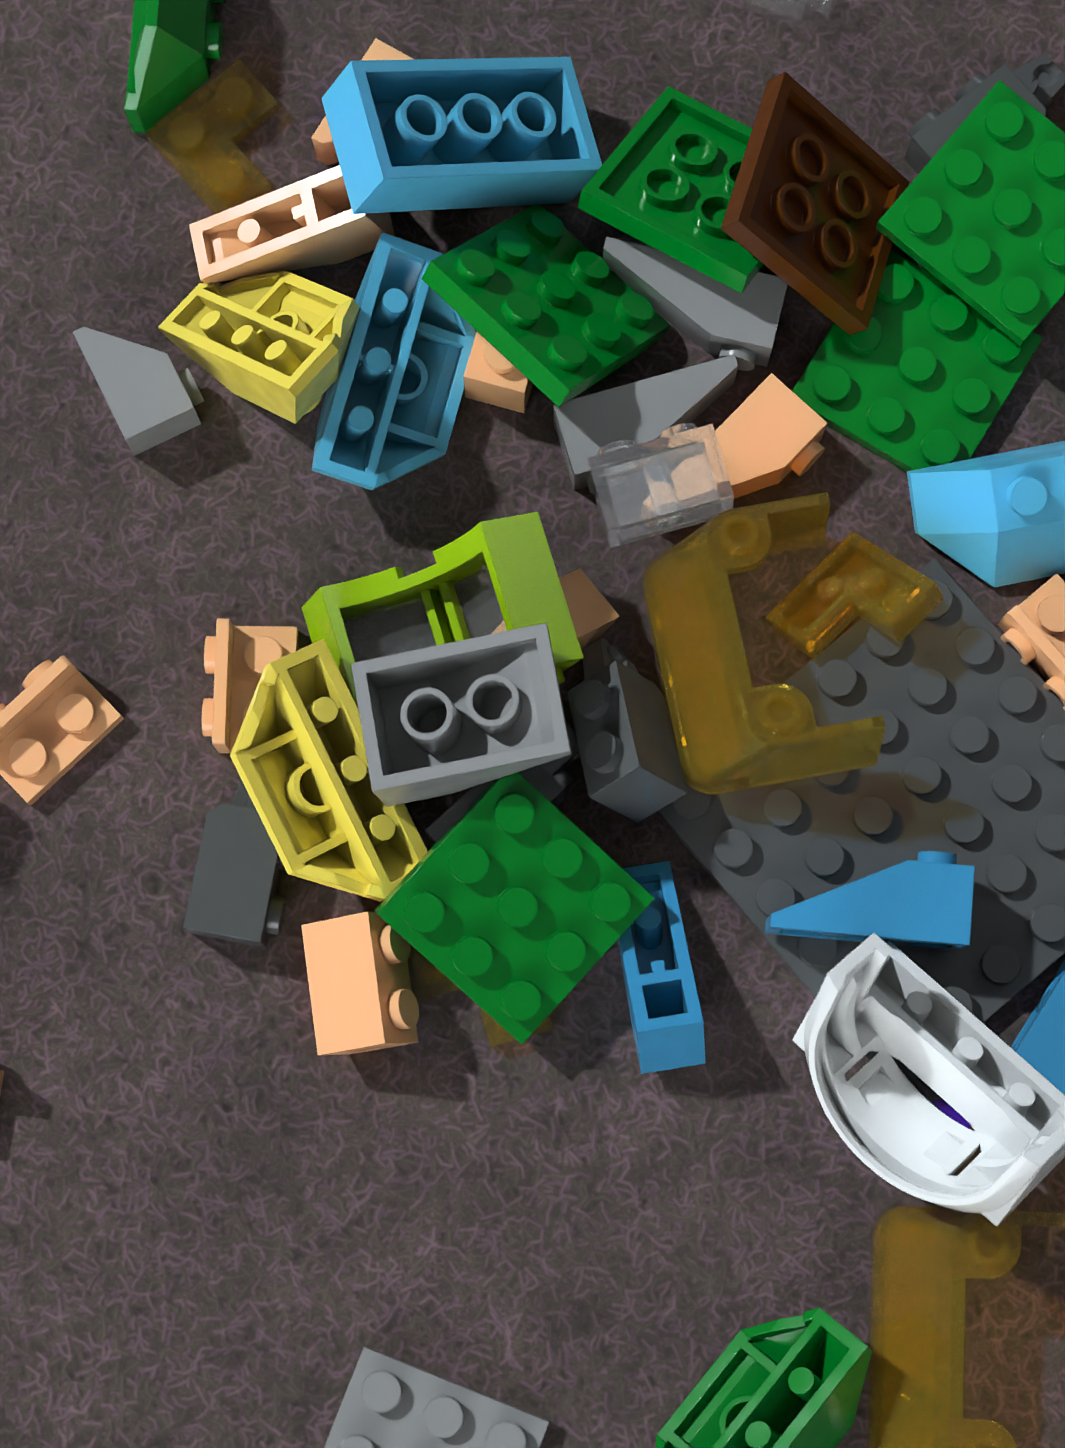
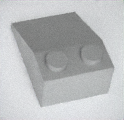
M547 623L351 663L372 792L387 807L453 794L572 754Z

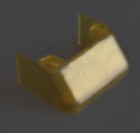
M828 492L726 510L651 561L644 572L643 597L682 771L686 783L698 792L720 794L877 765L886 728L883 715L817 727L812 705L806 695L799 689L786 684H773L753 688L728 578L729 574L746 572L757 568L769 555L824 546L830 509Z
M897 1206L887 1210L879 1217L872 1233L869 1348L872 1350V1355L869 1362L868 1448H1017L1012 1435L1002 1425L988 1419L963 1418L966 1278L993 1279L1005 1275L1015 1266L1019 1259L1022 1225L1065 1227V1213L1012 1211L997 1227L982 1213L963 1212L946 1207Z

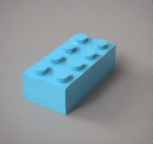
M571 57L356 60L349 62L321 98L353 214L570 203L602 166Z

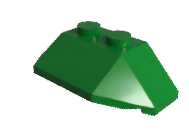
M134 0L124 106L133 132L145 133L210 79L211 59H222L224 44L222 22H214L216 3H226L227 0Z
M820 1307L805 1311L800 1316L781 1318L742 1329L658 1432L655 1448H835L853 1425L872 1350Z

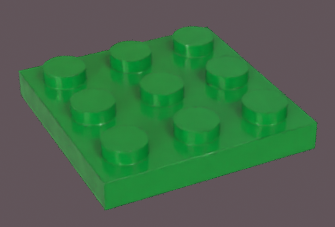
M999 80L881 217L876 229L1019 346L1024 343L1065 294V132Z
M668 86L581 190L577 208L741 294L764 265L720 229L752 128Z
M532 205L432 260L421 278L558 407L653 346L670 326L654 310L651 303L645 297L634 292L609 269L608 264L603 258L591 252L564 227V224L556 215L546 211L541 205Z
M890 250L868 329L849 335L834 323L792 392L827 422V426L906 472L968 460L981 442L1043 337L1032 332L1024 343L1019 346L930 272Z
M516 772L493 780L375 909V912L522 1045L655 898L520 773Z

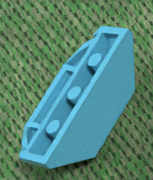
M384 232L380 235L355 298V302L360 308L339 376L328 388L320 414L312 471L374 490L446 454L464 390L463 376L476 331L421 279L430 262L443 255L442 253Z
M1065 441L907 471L915 533L992 587L1050 577L1056 573L1058 575L1065 574Z

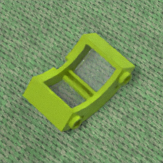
M538 512L479 522L461 537L433 551L436 564L407 576H405L401 567H393L354 580L323 586L301 607L312 644L322 639L325 640L357 708L358 703L351 663L542 623H547L559 684L565 681L563 671L584 658Z

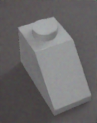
M87 327L73 331L134 456L201 424L194 406L204 402V399L188 368L176 372L168 354Z

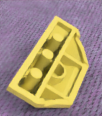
M285 270L241 277L222 286L217 282L209 284L199 283L158 328L170 341L232 393L296 424L304 414L309 413L319 404L322 395L337 380L360 307L349 296Z
M319 640L267 664L264 667L230 757L289 875L382 902L428 852L405 804L387 807L372 792L359 710L325 640Z

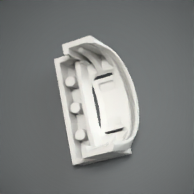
M875 933L871 934L827 973L818 995L792 1040L805 1051L815 1091L834 1129L864 1164L890 1184L915 1197L940 1206L963 1212L982 1213L997 1227L1065 1157V1095L892 942L888 941L885 943ZM869 1051L878 1052L846 1082L845 1073ZM892 1057L905 1064L966 1119L974 1131L951 1119L930 1103L906 1078ZM980 1146L981 1153L958 1176H954L953 1174Z

